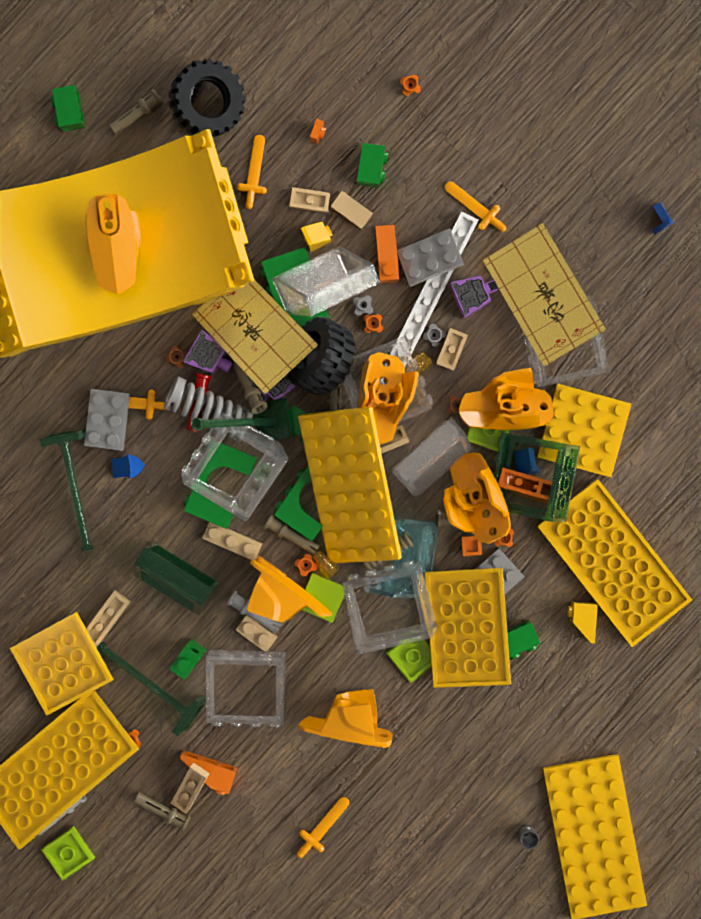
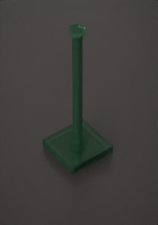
M287 398L267 402V409L262 413L254 414V418L215 420L194 418L192 420V428L198 431L203 428L256 426L260 444H267L294 436Z
M85 428L47 435L39 439L41 447L54 444L61 446L83 546L81 547L82 552L92 550L93 546L90 545L69 444H71L70 441L80 440L85 437Z
M102 641L98 645L97 650L99 653L102 652L181 713L182 718L172 730L176 736L187 731L208 702L207 698L201 696L195 699L190 707H185L109 649L105 642Z

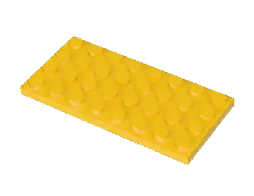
M372 407L299 415L298 419L320 523L323 525L322 532L329 563L399 560L402 556Z
M598 479L537 525L538 529L631 647L635 646L692 601L691 597Z
M95 690L77 700L0 765V825L18 850L27 845L139 750L138 746Z
M607 755L542 768L571 919H581L647 906L619 755Z

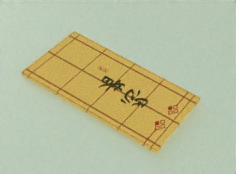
M543 223L483 260L543 366L548 365L606 330Z
M256 281L205 302L192 314L265 394L318 346Z

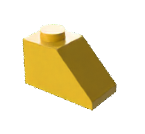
M323 222L301 228L303 238L310 252L331 243L330 237L333 236L328 225L324 226Z
M571 601V606H568L567 616L590 643H595L598 605L589 602Z

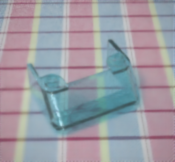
M394 516L397 536L399 534L402 535L406 531L411 536L414 544L412 547L409 546L407 550L403 549L402 557L399 560H395L393 574L389 573L383 578L382 588H370L369 592L393 598H425L427 596L425 572L432 571L438 534L437 524L431 521Z

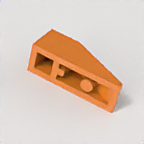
M395 225L375 226L379 284L399 282Z
M502 468L498 485L507 491L552 506L559 483Z
M183 750L180 759L189 768L195 763L210 773L205 783L211 789H214V792L221 795L230 793L237 767Z

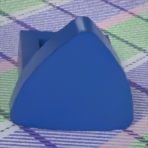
M661 202L653 206L663 222L652 230L655 235L674 223Z
M533 448L514 451L517 472L524 474L540 473L539 467H536Z
M133 455L111 459L113 478H133L145 466L139 458Z

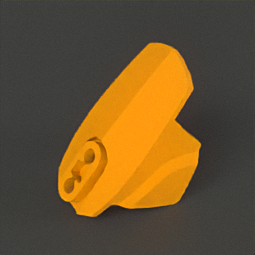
M119 194L96 195L88 202L87 214H85L86 231L93 268L99 287L119 294L136 283V266L139 248L142 244L140 215L136 211L130 210L127 200ZM104 201L110 202V208L104 207ZM108 220L113 223L111 229L106 226Z
M378 352L370 355L364 363L359 385L357 408L372 407L379 444L381 445L393 440L397 425L414 398L419 372L405 373L404 363L398 357ZM382 362L387 363L388 367H385ZM382 378H384L383 381H384L385 385H382V384L380 383V380H381Z
M531 368L502 373L498 377L493 378L483 390L466 393L459 407V415L464 423L469 427L481 429H531L549 424L554 416L551 396L545 390L534 388Z
M474 452L463 454L450 467L454 485L444 490L443 500L448 521L464 532L473 533L479 542L490 544L507 536L511 528L508 508L501 489L483 456L480 453ZM489 511V512H490V516L487 518V515H486V514H487V512ZM494 528L497 529L496 535L493 534Z
M257 556L255 560H251L250 564L259 570L261 575L248 603L247 610L249 612L278 622L290 620L306 606L319 616L326 617L332 615L331 611L297 583L286 577V574L260 556Z
M373 689L339 693L336 695L325 719L308 716L298 724V729L337 740L382 748L390 747L392 743L393 733L387 729L379 728L377 725V707Z

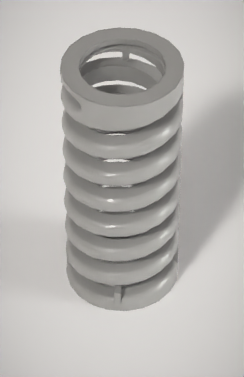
M178 376L167 395L163 408L169 411L171 409L173 413H176L187 395L181 412V416L186 417L197 398L190 420L196 421L198 414L206 403L200 420V425L204 426L216 406L209 429H215L218 420L225 411L223 422L218 431L219 434H224L228 423L235 414L228 437H234L233 440L240 442L252 420L253 414L251 410L246 407L242 408L240 404L233 406L231 400L223 402V397L220 395L214 398V394L211 391L204 394L203 387L195 389V385L192 382L185 386L187 380Z

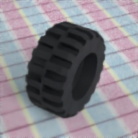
M211 59L195 61L181 70L172 81V88L168 95L170 98L169 108L173 110L172 116L174 120H178L180 128H185L190 135L210 129L212 138L220 136L234 128V125L240 121L241 114L244 113L245 107L243 103L246 102V96L242 93L245 90L244 86L239 84V76L231 73L232 68L222 66L223 63L220 61L212 62ZM208 81L216 85L221 91L224 105L221 113L216 117H203L193 108L190 101V91L196 83Z
M316 317L307 321L306 325L301 326V328L318 346L287 373V376L295 386L315 395H325L337 389L338 385L342 384L345 380V376L349 374L350 366L354 362L353 356L356 352L354 346L356 344L348 328L326 317Z

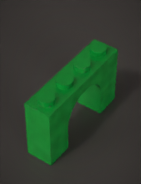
M305 247L262 261L263 267L260 268L263 279L267 278L269 285L266 286L268 294L273 296L278 305L300 327L316 317H326L329 319L324 302L303 309H295L288 306L281 297L282 285L289 276L312 268Z
M214 440L213 443L209 442L205 453L208 455L206 460H202L198 467L200 474L198 478L193 479L190 487L193 489L190 496H186L183 506H185V512L227 529L235 510L215 502L207 492L208 477L215 469L220 467H229L251 476L258 458Z
M308 466L306 470L301 469L296 476V479H298L297 483L294 486L291 484L284 494L287 497L283 502L280 500L274 508L276 511L274 515L313 541L323 525L307 514L300 504L302 488L305 484L312 481Z

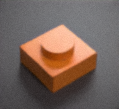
M316 119L310 135L311 142L318 144L319 139L324 138L326 132L324 121Z
M475 536L461 537L462 556L482 555L481 542Z

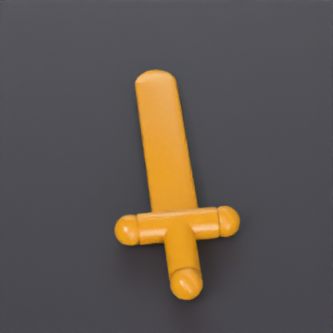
M256 135L254 137L247 184H237V190L247 192L246 209H252L255 193L265 194L267 192L265 187L258 186L265 145L263 135Z
M449 181L445 184L444 188L450 195L482 219L478 225L479 230H484L490 223L499 231H506V226L495 218L500 210L499 205H494L489 211L454 182Z
M154 390L148 391L147 399L130 397L129 408L146 410L145 417L148 420L153 418L154 409L167 410L163 408L165 402L155 401L156 393Z
M341 797L310 834L305 830H300L299 836L306 842L297 852L298 858H303L311 847L318 852H323L324 846L319 843V840L349 806L348 798Z

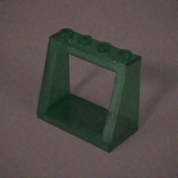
M502 432L498 440V455H496L494 461L495 472L493 475L497 483L499 482L502 468L511 470L516 442L558 450L547 510L506 503L508 512L550 522H566L580 446ZM500 488L505 499L507 490Z
M157 543L144 547L134 563V576L197 615L202 613L220 583Z

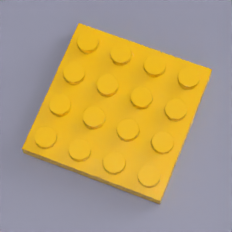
M556 384L552 399L554 416L550 423L545 425L537 458L612 477L631 403Z
M77 612L10 648L46 716L113 680Z

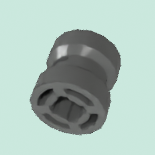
M530 825L522 826L519 829L518 838L521 845L528 850L536 848L539 844V836L536 830Z

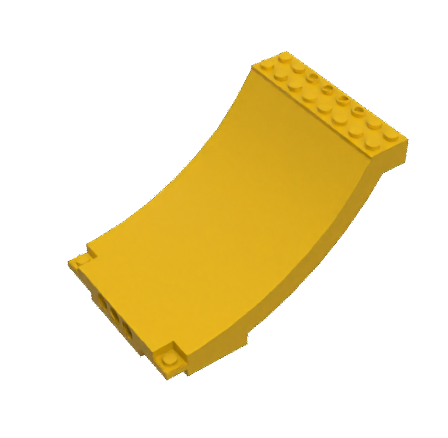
M205 129L193 136H183L155 149L103 167L39 184L0 191V358L12 357L30 349L85 337L153 318L187 306L199 305L255 281L244 247L248 240L227 168L220 165L210 129ZM119 194L127 200L130 210L136 211L140 215L142 244L139 248L136 266V283L119 294L99 287L93 268L86 231L85 214H87L88 202L96 195ZM104 201V207L110 208V202ZM110 220L106 222L107 228L111 229L113 227V223Z

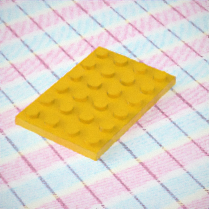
M503 568L425 572L433 687L511 685Z

